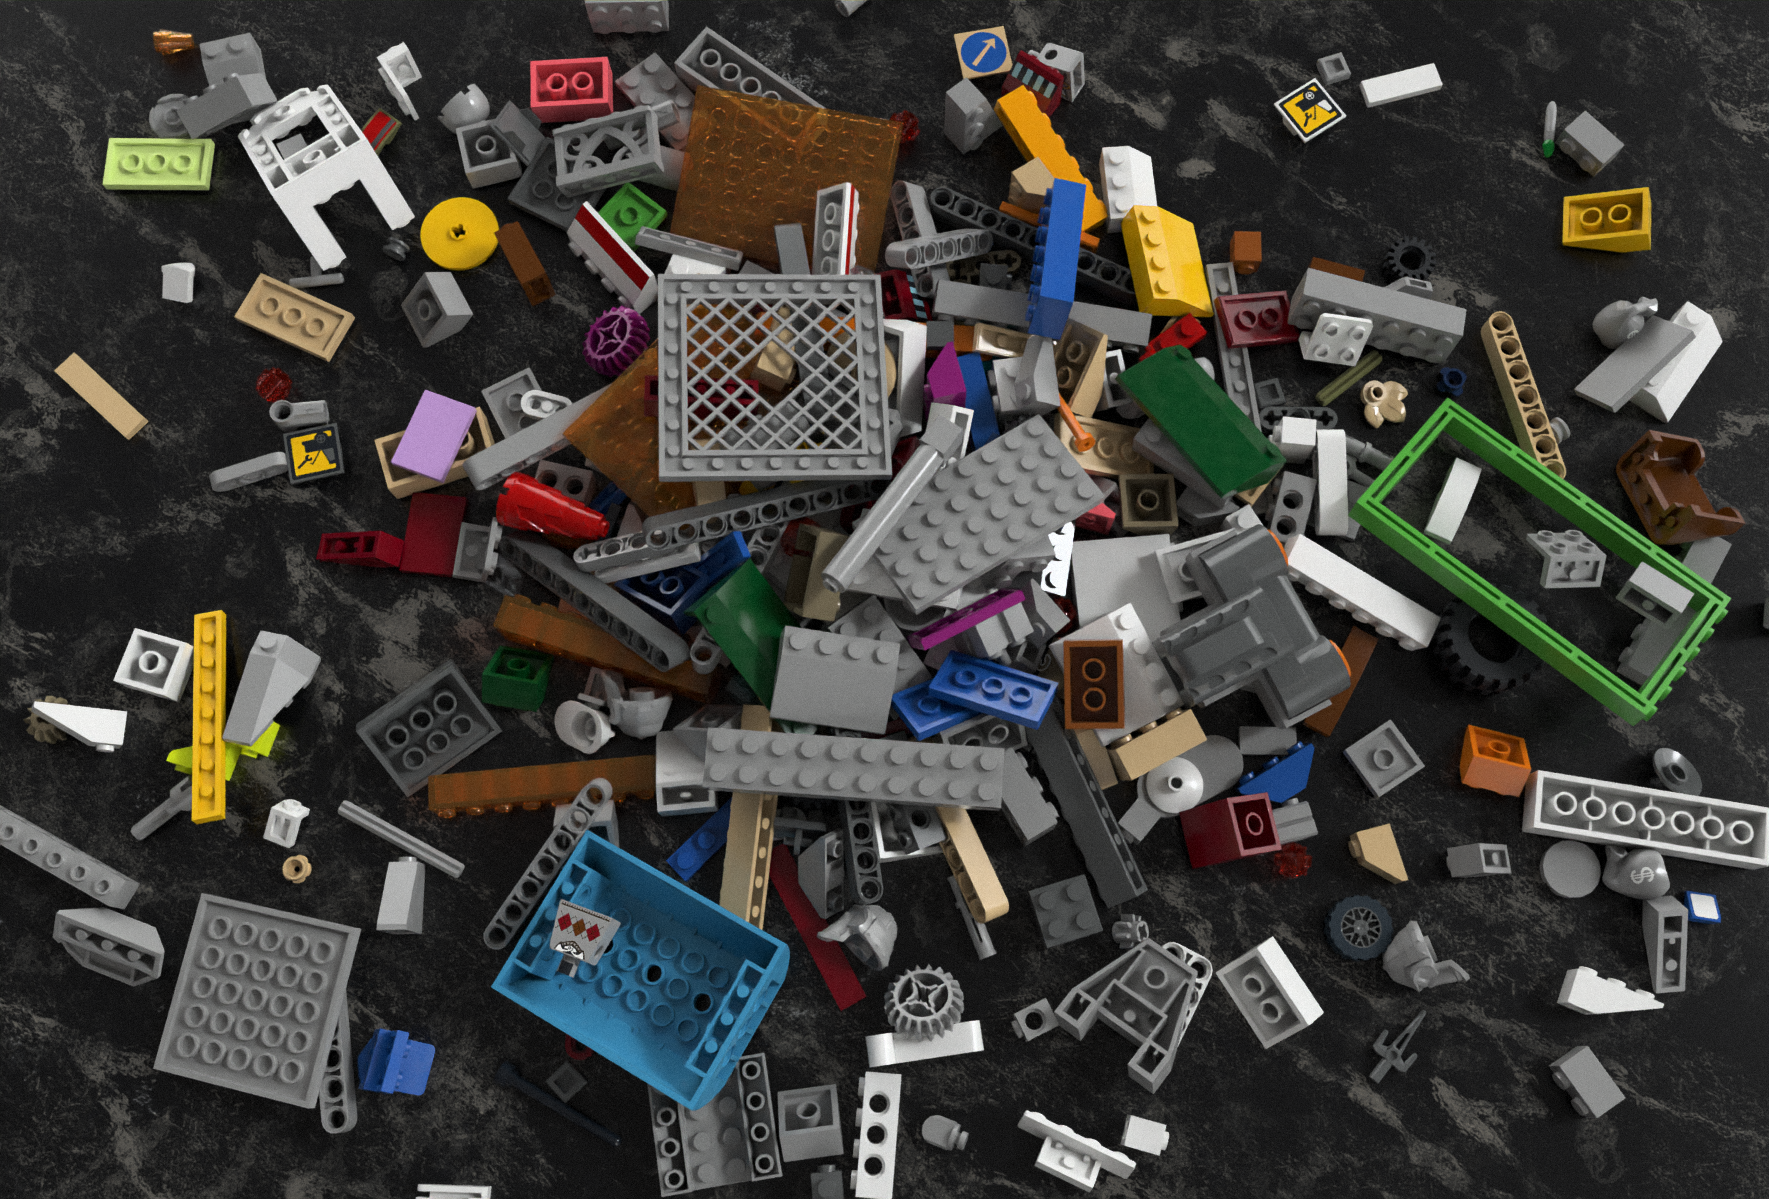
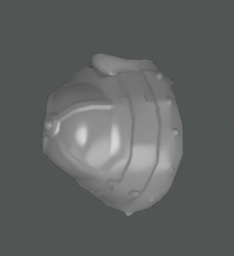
M603 669L601 677L603 678L607 695V707L610 708L609 723L616 724L626 735L639 739L657 735L662 729L663 721L673 700L671 692L667 689L652 687L625 689L623 674L610 669Z
M854 904L836 922L823 929L822 932H818L816 937L825 942H831L832 940L844 941L846 946L865 965L876 971H881L888 966L889 957L897 937L898 927L892 914L880 906Z
M1410 920L1406 927L1399 931L1391 943L1387 945L1385 952L1382 953L1383 969L1387 971L1389 976L1395 982L1411 987L1418 993L1425 987L1432 988L1462 980L1467 982L1470 979L1466 971L1453 960L1435 963L1438 959L1428 935L1423 937L1417 921Z

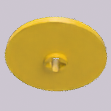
M466 197L452 198L435 206L425 217L421 227V243L427 256L438 266L455 271L468 270L482 264L492 255L498 244L494 232L499 230V226L493 212L482 202ZM463 230L465 235H459L457 238L455 233H460Z

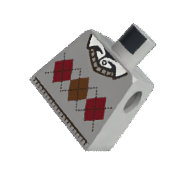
M561 899L549 944L550 949L563 954L557 972L574 978L580 961L595 966L617 932L621 922Z

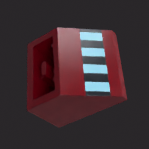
M1021 50L1003 83L1001 98L1024 85L1027 91H1031L1034 94L1040 111L1050 118L1060 105L1064 76L1057 69L1048 67L1040 62L1036 56Z
M894 269L871 274L881 275L883 319L909 320L920 323L933 321L927 298L921 297L918 294L912 273Z

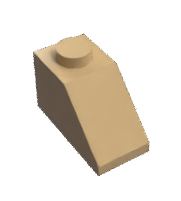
M1390 823L1350 835L1349 849L1351 855L1357 858L1358 864L1394 884L1408 880Z

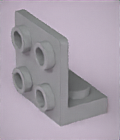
M1543 530L1539 531L1538 534H1527L1526 540L1545 557L1540 584L1544 588L1600 587L1607 555L1596 544L1588 540L1582 532L1566 530L1565 533H1553Z

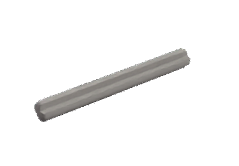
M347 800L343 801L340 805L338 814L455 878L462 874L465 866L459 861Z

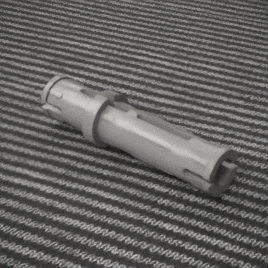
M954 875L948 877L947 879L957 901L955 906L957 909L960 908L968 932L979 955V960L996 954L985 924H980L975 920L983 940L981 942L973 922L974 917L969 912Z

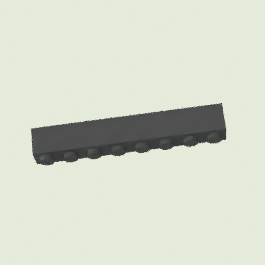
M1056 694L1038 730L1024 726L1026 737L1032 743L1037 753V761L1049 779L1050 790L1056 795L1061 805L1062 816L1069 823L1073 831L1074 842L1081 849L1085 857L1086 868L1096 881L1099 896L1105 901L1107 907L1110 908L1139 896L1147 891L1148 888L1074 729H1065V710Z

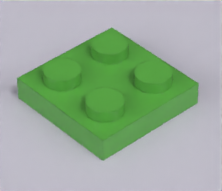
M629 182L625 183L598 212L633 252L640 246L635 244L636 235L640 228L644 226L656 229L668 216L665 209Z

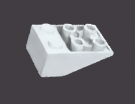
M674 731L658 732L656 737L658 813L661 816L718 811L717 791L706 790L702 787L705 761L674 734Z

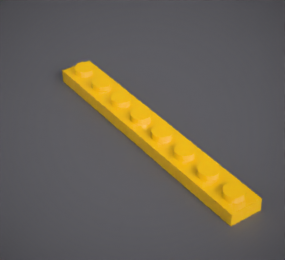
M222 610L194 615L192 821L196 824L225 819L226 742L223 741L222 737L226 728V614Z

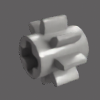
M1121 914V921H1116L1113 925L1112 936L1116 943H1120V949L1131 950L1148 939L1149 929L1146 922L1141 921V916Z

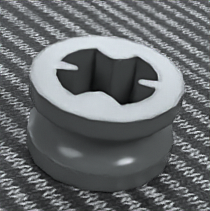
M388 237V245L383 247V252L396 260L404 261L406 257L404 253L409 252L410 247L397 238Z

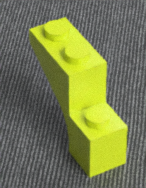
M273 722L251 747L226 742L225 780L230 781L240 754L255 759L258 754L268 757L279 730V724ZM193 746L171 751L166 761L176 765L174 770L192 775Z

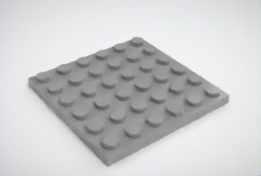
M201 893L153 1069L308 1109L315 1108L361 929Z

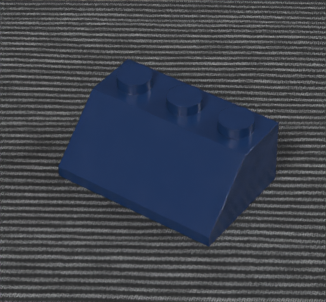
M686 564L618 580L614 586L620 595L665 627L683 636L698 620L694 616H686L684 611L707 593L710 578L707 574Z

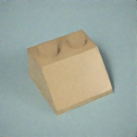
M1039 157L1012 172L1008 197L1010 204L1038 215L1040 208L1046 207V204H1043L1046 189L1052 188L1054 177Z

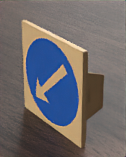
M1004 26L954 34L963 79L966 77L973 79L997 75L1010 71L1012 61Z

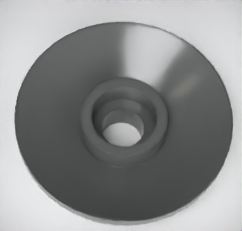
M1660 748L1654 752L1652 756L1653 767L1664 786L1676 793L1698 796L1701 793L1702 782L1694 766L1684 756L1669 748Z

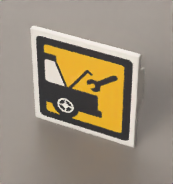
M1316 78L1274 103L1276 109L1283 116L1284 125L1293 136L1298 134L1304 143L1346 117L1345 113Z

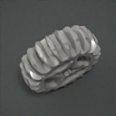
M929 964L926 969L922 970L916 965L915 971L912 972L905 968L904 976L896 974L895 983H889L888 992L884 996L885 1014L888 1016L890 1025L895 1026V1031L898 1034L904 1032L907 1040L916 1035L918 1042L921 1041L922 1037H928L932 1042L933 1035L936 1034L943 1038L945 1035L944 1030L953 1032L954 1023L960 1022V1014L964 1010L963 992L958 981L953 980L950 972L943 974L941 967L933 971ZM946 1002L945 1006L936 1013V1010L941 1008L942 1004Z

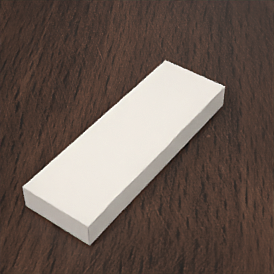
M1432 63L1361 81L1359 87L1367 108L1437 91L1441 89L1443 84L1435 64Z

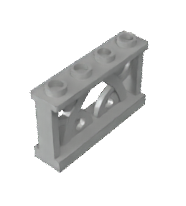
M641 105L631 110L613 112L608 116L600 118H589L581 123L567 124L552 130L555 141L558 175L556 177V186L568 198L664 174V165L661 162L658 116L649 105ZM646 126L647 130L643 137L634 141L640 136L641 129L639 128L637 131H632V129ZM607 137L623 143L625 146L615 154L612 163L604 164L598 157L591 156L598 145ZM580 142L578 146H572L579 155L573 156L568 154V145ZM648 142L649 153L644 154L640 147ZM624 155L629 157L628 159L621 160ZM568 161L575 163L573 173H569ZM588 162L596 163L597 166L590 168L592 165Z

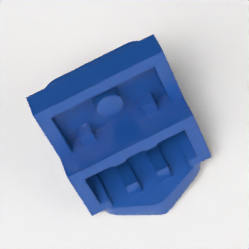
M375 1029L373 1037L357 1057L360 1080L358 1089L382 1094H393V1091L411 1095H422L429 1077L435 1047L431 1044L408 1040L409 1032Z

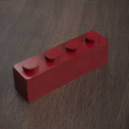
M645 375L644 416L659 417L658 376ZM687 377V383L694 377ZM701 378L692 388L703 395L711 386ZM711 378V379H712L714 382L717 383L721 378ZM729 379L721 388L729 395H732L740 386L732 379ZM741 379L758 394V380ZM717 391L707 399L715 408H718L726 400ZM744 391L735 400L746 408L755 399ZM688 392L689 408L697 399ZM701 404L692 413L699 419H706L712 412ZM730 404L721 413L729 420H733L741 412ZM758 405L750 412L754 416L757 415ZM745 416L742 420L748 421L749 419Z

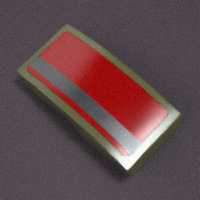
M379 108L363 126L361 131L377 156H379L385 144L389 145L402 122L382 108Z

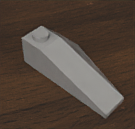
M260 631L249 653L222 737L223 741L251 747L274 722L273 718L283 707L287 708L293 702L292 697L301 688L305 689L309 685L321 661L320 656L287 635Z

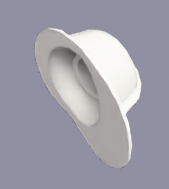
M571 700L563 702L557 709L555 727L559 737L565 743L583 753H595L609 738L615 736L616 732L611 729L608 716L602 711L591 709Z

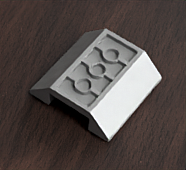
M765 1053L741 1056L721 1091L710 1102L696 1111L688 1109L647 1083L661 1197L782 1176Z

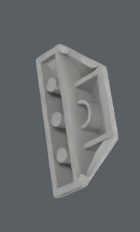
M105 907L59 910L56 913L53 938L58 943L61 942L67 952L83 967L131 986H137L161 976L165 951L156 927Z

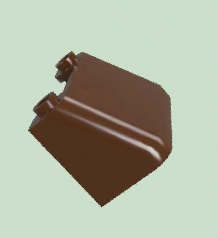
M1649 430L1618 460L1616 472L1648 535L1654 543L1668 546L1732 535L1746 524L1737 509L1723 507L1718 512H1715L1694 475L1701 468L1705 460V452L1698 439Z

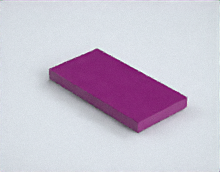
M1002 588L958 610V612H954L908 635L906 639L912 648L927 650L1026 599L1022 590Z

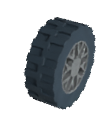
M1353 895L1337 901L1328 910V915L1324 919V934H1326L1328 945H1331L1332 950L1336 954L1338 953L1342 958L1351 959L1352 961H1365L1378 957L1379 954L1385 952L1387 945L1392 941V919L1389 917L1387 909L1382 907L1376 899H1370L1369 896Z

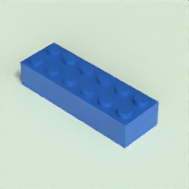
M1054 178L1052 188L1046 189L1043 201L1046 207L1040 208L1037 223L1042 224L1038 226L1035 242L1039 243V245L1035 246L1032 261L1037 262L1036 265L1033 264L1030 281H1033L1034 285H1030L1027 301H1031L1032 304H1028L1025 314V321L1029 322L1028 333L1061 339L1074 301L1086 184Z

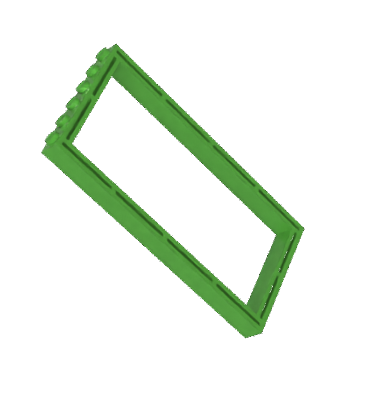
M1449 398L1442 403L1379 475L1348 514L1357 523L1632 726L1642 719L1647 722L1658 709L1654 704L1657 700L1660 702L1664 700L1671 692L1670 682L1672 680L1676 682L1687 669L1683 666L1686 661L1691 662L1701 650L1697 645L1700 642L1704 643L1715 631L1711 628L1713 623L1718 624L1728 613L1725 607L1731 600L1729 596ZM1443 431L1636 569L1641 562H1644L1694 593L1687 605L1694 609L1696 613L1638 692L1381 504Z

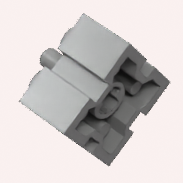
M1020 602L952 638L960 653L980 659L985 657L988 660L997 658L1000 665L1009 666L1011 660L1005 649L1007 645L1015 647L1026 641L1025 636L1034 632Z

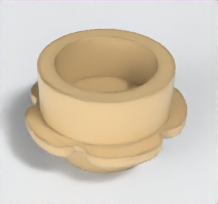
M303 855L290 857L283 864L285 879L288 881L292 880L293 883L305 881V877L309 876L312 870L311 864L308 863V859ZM296 867L300 868L298 872L295 871Z

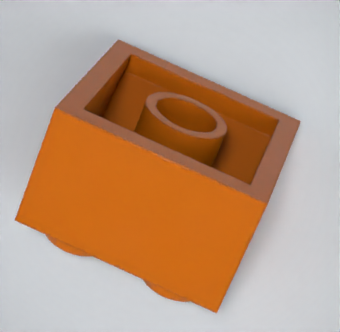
M1467 726L1459 766L1462 783L1472 788H1484L1501 795L1519 797L1531 772L1524 738L1477 726Z

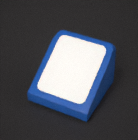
M1684 891V907L1688 909V921L1707 924L1721 923L1716 895Z

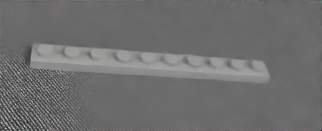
M1233 262L1207 264L1205 274L1214 312L1213 322L1225 393L1261 431L1247 347L1228 349L1213 301L1217 296L1238 295ZM1271 483L1251 507L1257 517L1265 516L1268 505L1274 504L1273 495L1271 494Z

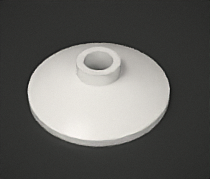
M1175 757L1149 771L1146 778V791L1151 802L1157 808L1167 813L1179 814L1181 811L1193 808L1199 802L1203 793V779L1194 764L1184 758ZM1178 779L1181 782V787L1174 788L1171 785V780Z

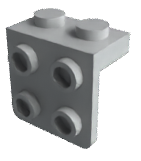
M492 518L490 527L461 523L452 577L486 583L488 575H493L498 559V553L493 552V549L498 548L502 534V526H498L497 518Z

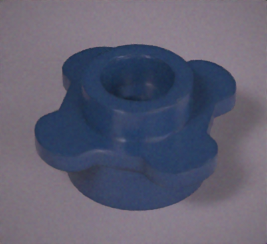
M1442 368L1440 371V381L1436 384L1437 390L1440 392H1450L1453 396H1460L1463 393L1462 385L1466 380L1465 373L1455 368Z

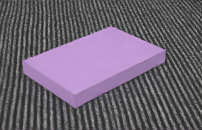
M425 390L391 463L394 466L444 483L477 412L476 408Z

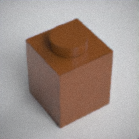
M1234 231L1230 241V262H1233L1234 272L1243 275L1257 272L1262 261L1261 232Z

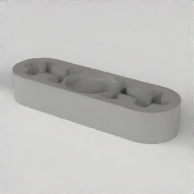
M274 452L216 470L209 475L212 489L219 492L228 491L288 471L286 453Z

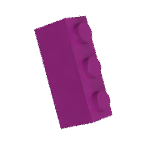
M953 341L947 342L927 373V384L923 385L925 394L923 395V413L926 422H928L931 403L955 405L965 408L967 391Z

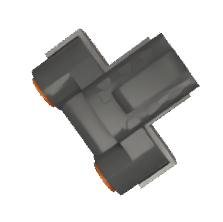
M1257 524L1237 535L1234 529L1190 552L1186 556L1185 560L1189 572L1208 607L1160 632V637L1152 642L1184 703L1182 705L1184 709L1195 705L1203 708L1251 682L1269 717L1282 730L1331 705L1332 703L1329 698L1351 686V671L1345 656L1332 640L1319 635L1287 577L1288 558L1279 539L1271 530L1266 529L1261 524Z

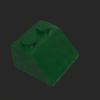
M500 645L482 673V702L499 707L505 706L522 711L537 712L545 698L554 654Z

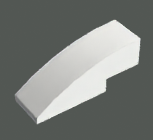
M1459 458L1454 460L1446 473L1442 488L1436 496L1424 534L1450 545L1470 502L1482 470L1481 468Z

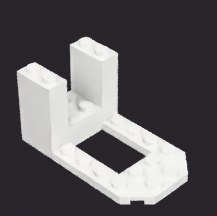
M321 85L317 88L318 91L310 92L309 88L298 89L256 113L250 120L252 127L249 130L243 129L238 135L271 195L323 271L338 266L346 256L314 208V205L327 202L333 194L340 190L351 188L357 180H360L392 230L406 226L415 217L367 138L328 85ZM317 115L329 134L283 160L272 140L285 137L291 129L298 125L308 124L312 117Z

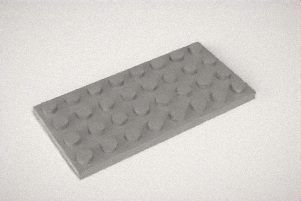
M1038 414L934 474L872 556L913 612L918 614L1103 503L1105 495ZM866 515L852 522L853 530L857 528Z

